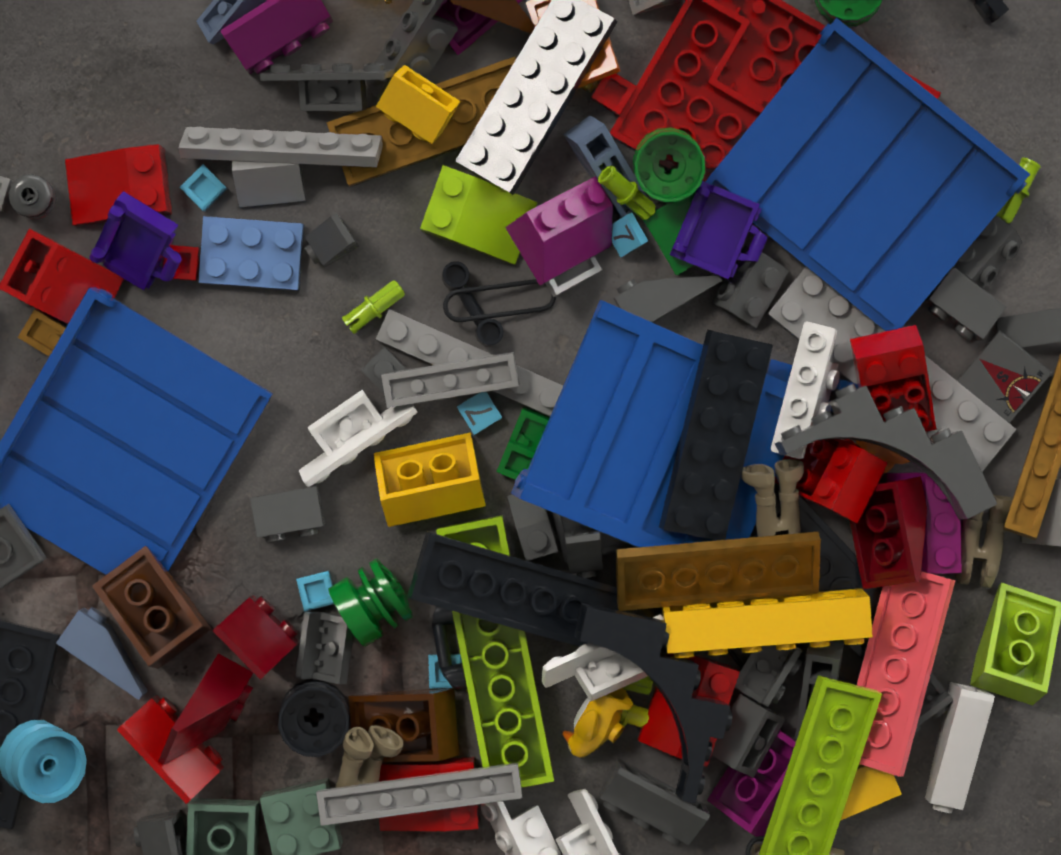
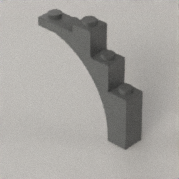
M853 383L836 391L835 393L838 398L829 402L834 415H831L830 410L811 418L813 425L801 430L800 425L782 432L783 439L775 443L780 456L791 453L815 440L850 439L875 444L901 455L924 471L946 496L958 520L969 519L997 505L962 430L951 433L949 428L930 436L933 441L931 443L915 409L912 408L904 411L902 406L884 413L885 420L883 421L867 386L856 389Z

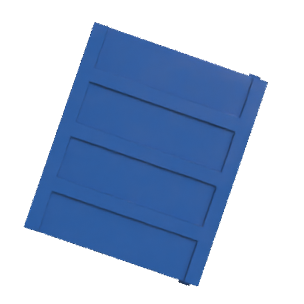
M836 18L831 25L828 23L820 33L822 36L815 47L705 182L760 204L761 212L757 221L753 220L756 226L882 329L890 331L904 326L1015 192L1019 194L1027 184L1025 180L1030 176V173Z
M90 287L0 441V509L10 504L25 527L105 575L144 546L151 550L169 572L273 393L112 298L113 295L108 291L98 289L97 287Z
M600 300L528 470L523 469L517 476L511 494L526 502L637 547L717 541L659 528L703 345ZM767 373L743 467L763 464L771 467L775 475V463L783 460L784 455L780 456L779 453L772 452L771 445L788 383ZM742 473L725 540L749 538L756 523L757 504L755 495L757 491L754 487L743 481Z

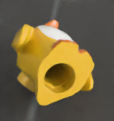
M623 688L593 701H590L588 697L585 699L574 719V732L565 730L562 733L568 743L569 750L574 756L579 758L586 757L607 740L614 743L620 737L625 728L620 723L622 711L630 710L633 706V702Z

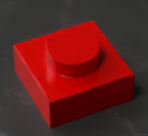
M615 73L601 80L591 99L619 116L637 86Z
M170 245L174 251L180 254L182 259L173 279L197 281L200 248ZM164 257L163 267H164V265H165V263H166V261H167V258H165V257Z

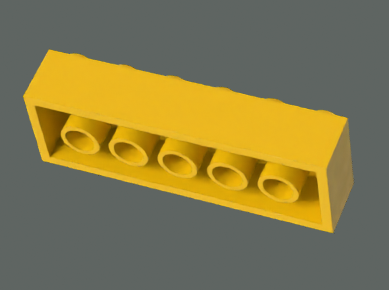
M862 588L821 591L815 594L662 607L664 622L667 623L665 631L669 633L666 650L667 653H674V658L693 657L694 651L708 650V655L728 654V649L742 648L743 653H754L762 651V646L776 645V650H791L796 648V643L810 642V647L830 646V641L844 640L845 645L863 644L864 638H873L870 596Z

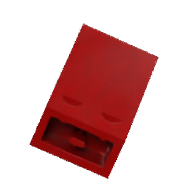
M29 228L0 282V290L68 324L90 287L104 289L113 295L112 298H115L125 279Z
M916 325L850 339L858 386H867L882 420H885L884 413L899 406H902L904 411L914 408L925 432L937 430L924 346Z
M841 439L815 440L807 444L804 458L797 459L803 462L804 473L797 482L796 489H798L800 496L858 523L888 463L866 450ZM784 455L783 460H785V459H797V458H793V457ZM775 476V484L779 485V482Z

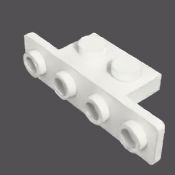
M808 321L804 322L771 445L772 452L779 453L775 443L783 439L782 432L797 425H800L801 430L813 425L811 418L828 410L831 412V406L828 403L831 390L834 391L840 377V373L837 371L838 364L829 362L837 329ZM807 445L786 454V456L803 459Z
M361 390L308 426L309 432L323 449L324 453L299 470L305 485L310 487L314 483L323 482L329 477L330 472L341 465L351 463L362 450L368 446L377 445L384 439L387 433L396 427H402L409 423L417 413L414 404L390 407L380 414L365 392Z
M662 615L653 617L660 619L664 622V618L662 617ZM590 643L582 645L575 652L564 657L557 656L552 658L543 666L542 683L545 688L575 676L590 701L647 677L640 667L624 656Z
M586 789L575 790L569 793L568 797L582 824L555 839L562 854L621 855L617 852L612 842L613 835L610 828L603 823L597 811L598 804L595 798Z
M503 801L481 804L482 814L490 821L496 834V843L504 851L505 855H561L538 805L532 806L511 818Z

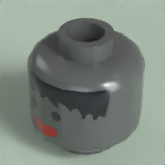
M34 174L23 175L16 179L9 192L10 204L13 209L21 216L30 219H40L50 214L57 200L56 191L52 184L45 178Z

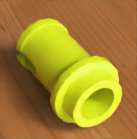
M633 705L630 710H623L621 724L623 726L630 724L642 728L649 720L648 709Z

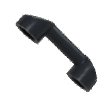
M459 261L448 263L442 272L443 284L450 290L469 288L466 284L469 279L467 266ZM472 292L458 294L470 316L484 314ZM483 319L474 321L477 326L475 336L482 345L493 346L502 339L503 327L497 320Z
M436 606L432 618V631L439 669L453 689L456 691L465 690L467 685L463 664L452 665L445 628L446 625L454 624L453 613L451 610Z

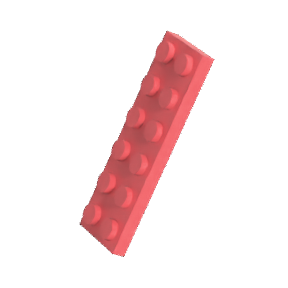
M921 571V579L918 582L882 587L872 625L873 638L868 640L857 681L858 686L877 690L882 693L859 764L898 777H904L956 580Z

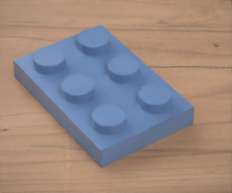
M203 216L198 283L299 291L304 224Z

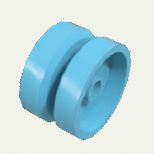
M30 720L18 725L6 736L0 748V771L2 777L10 786L40 803H55L67 798L78 788L85 775L87 759L84 747L75 736L45 720Z

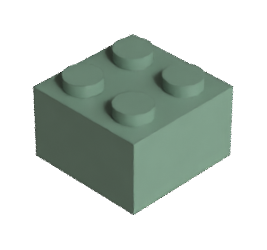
M329 778L267 791L262 794L260 802L272 855H316L341 848L343 840L339 823L323 826L320 823L316 792L317 790L331 788Z
M193 798L188 803L186 855H258L260 800Z

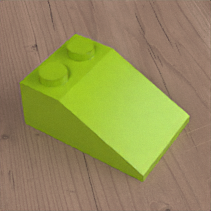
M443 165L420 229L427 234L515 265L520 251L505 227L527 211L535 208L538 202L516 193L511 195L492 183Z
M1001 582L998 586L976 653L970 685L1032 706L1048 693L1061 620V602Z

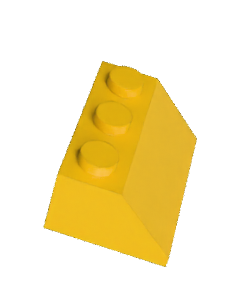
M471 432L373 453L380 501L388 527L486 506Z

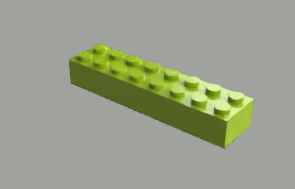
M503 515L436 529L437 535L511 556ZM452 611L482 766L490 767L518 763L522 788L554 782V773L526 632Z

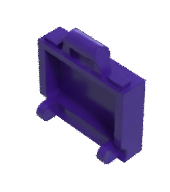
M702 181L693 197L670 256L729 280V277L734 276L738 267L735 264L736 260L758 262L768 239L766 235L752 225L753 220L757 221L761 212L760 204ZM748 232L752 233L754 237L748 252L743 254L740 251Z
M123 191L108 212L107 221L96 246L89 256L90 260L95 263L102 262L104 267L142 290L149 289L156 277L163 281H171L182 260L180 254L170 247L176 235L175 231L178 224ZM163 257L167 258V261L164 267L162 268L160 267V264Z

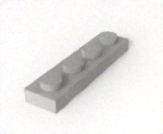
M514 352L383 373L381 375L387 408L518 387L520 385Z

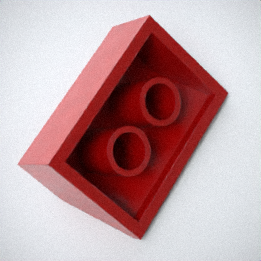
M667 653V655L674 656V653ZM696 654L693 657L684 658L699 665L698 670L701 671L699 687L697 690H693L692 695L722 700L729 705L740 672L730 665ZM655 687L648 708L649 720L641 728L638 741L682 759L681 743L676 723L663 695ZM710 737L709 741L712 742L713 752L717 738ZM705 761V763H704V766H705V767H708L709 761H708V762Z
M155 695L124 722L117 731L187 804L224 768L220 763L223 758L212 746L209 745L206 748L201 743L166 764L158 762L171 729L178 717L175 715L177 709L166 697L161 699L158 695Z

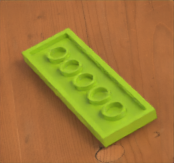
M817 676L759 855H829L882 693L874 689Z

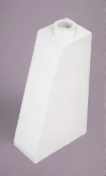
M954 682L949 684L948 694L952 697L953 701L948 704V710L943 713L925 799L933 804L934 810L945 813H952L953 808L959 810L964 808L995 698L994 695L983 689Z

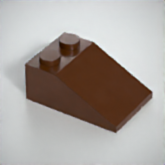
M144 546L92 585L149 667L161 668L211 630V627L194 603L147 546Z
M453 688L420 689L348 696L351 729L353 727H361L368 733L370 726L377 725L394 731L403 739L401 753L392 758L384 757L383 762L441 761L460 755Z

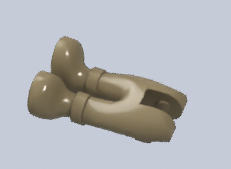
M797 459L777 461L775 463V475L774 470L767 465L753 464L743 467V481L754 487L757 491L755 501L757 504L756 526L758 537L776 535L775 532L783 531V535L801 533L799 492L796 489V485L804 473L802 461ZM775 476L779 482L780 490L778 491L780 500L779 517H777L775 506Z
M993 495L997 505L989 508V520L986 523L987 530L982 547L979 546L984 511L969 519H963L961 532L962 573H956L958 584L969 585L973 560L983 561L980 586L991 588L1000 568L1003 553L1004 532H1006V530H1003L1004 521L1013 497Z
M377 725L370 726L368 733L361 727L350 729L343 740L344 753L335 788L379 782L380 767L384 757L392 758L400 754L403 747V739L394 731Z

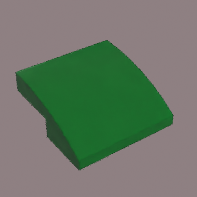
M696 191L681 201L667 203L657 209L653 216L644 220L676 276L694 266L670 256V253Z
M525 407L522 408L496 472L516 480L523 469L528 470L549 417Z

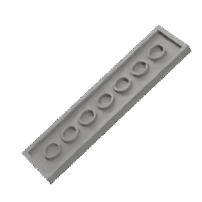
M807 266L804 267L767 313L768 316L798 340H800L802 328L806 321L837 329L829 362L837 363V371L855 384H858L850 339L885 332L884 329ZM925 356L937 430L926 432L930 442H933L930 436L949 428L951 433L962 430L981 471H983L1016 431V428Z

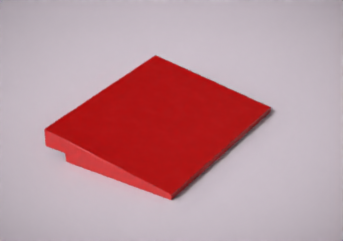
M685 0L636 85L635 91L610 131L611 136L636 149L645 135L658 128L673 127L685 131L698 143L705 157V174L702 180L705 182L815 47L822 36L820 33L825 28V25L782 0ZM906 73L935 98H939L941 92ZM667 155L665 160L659 161L661 165L668 169L671 166H677V162L673 161L672 155Z

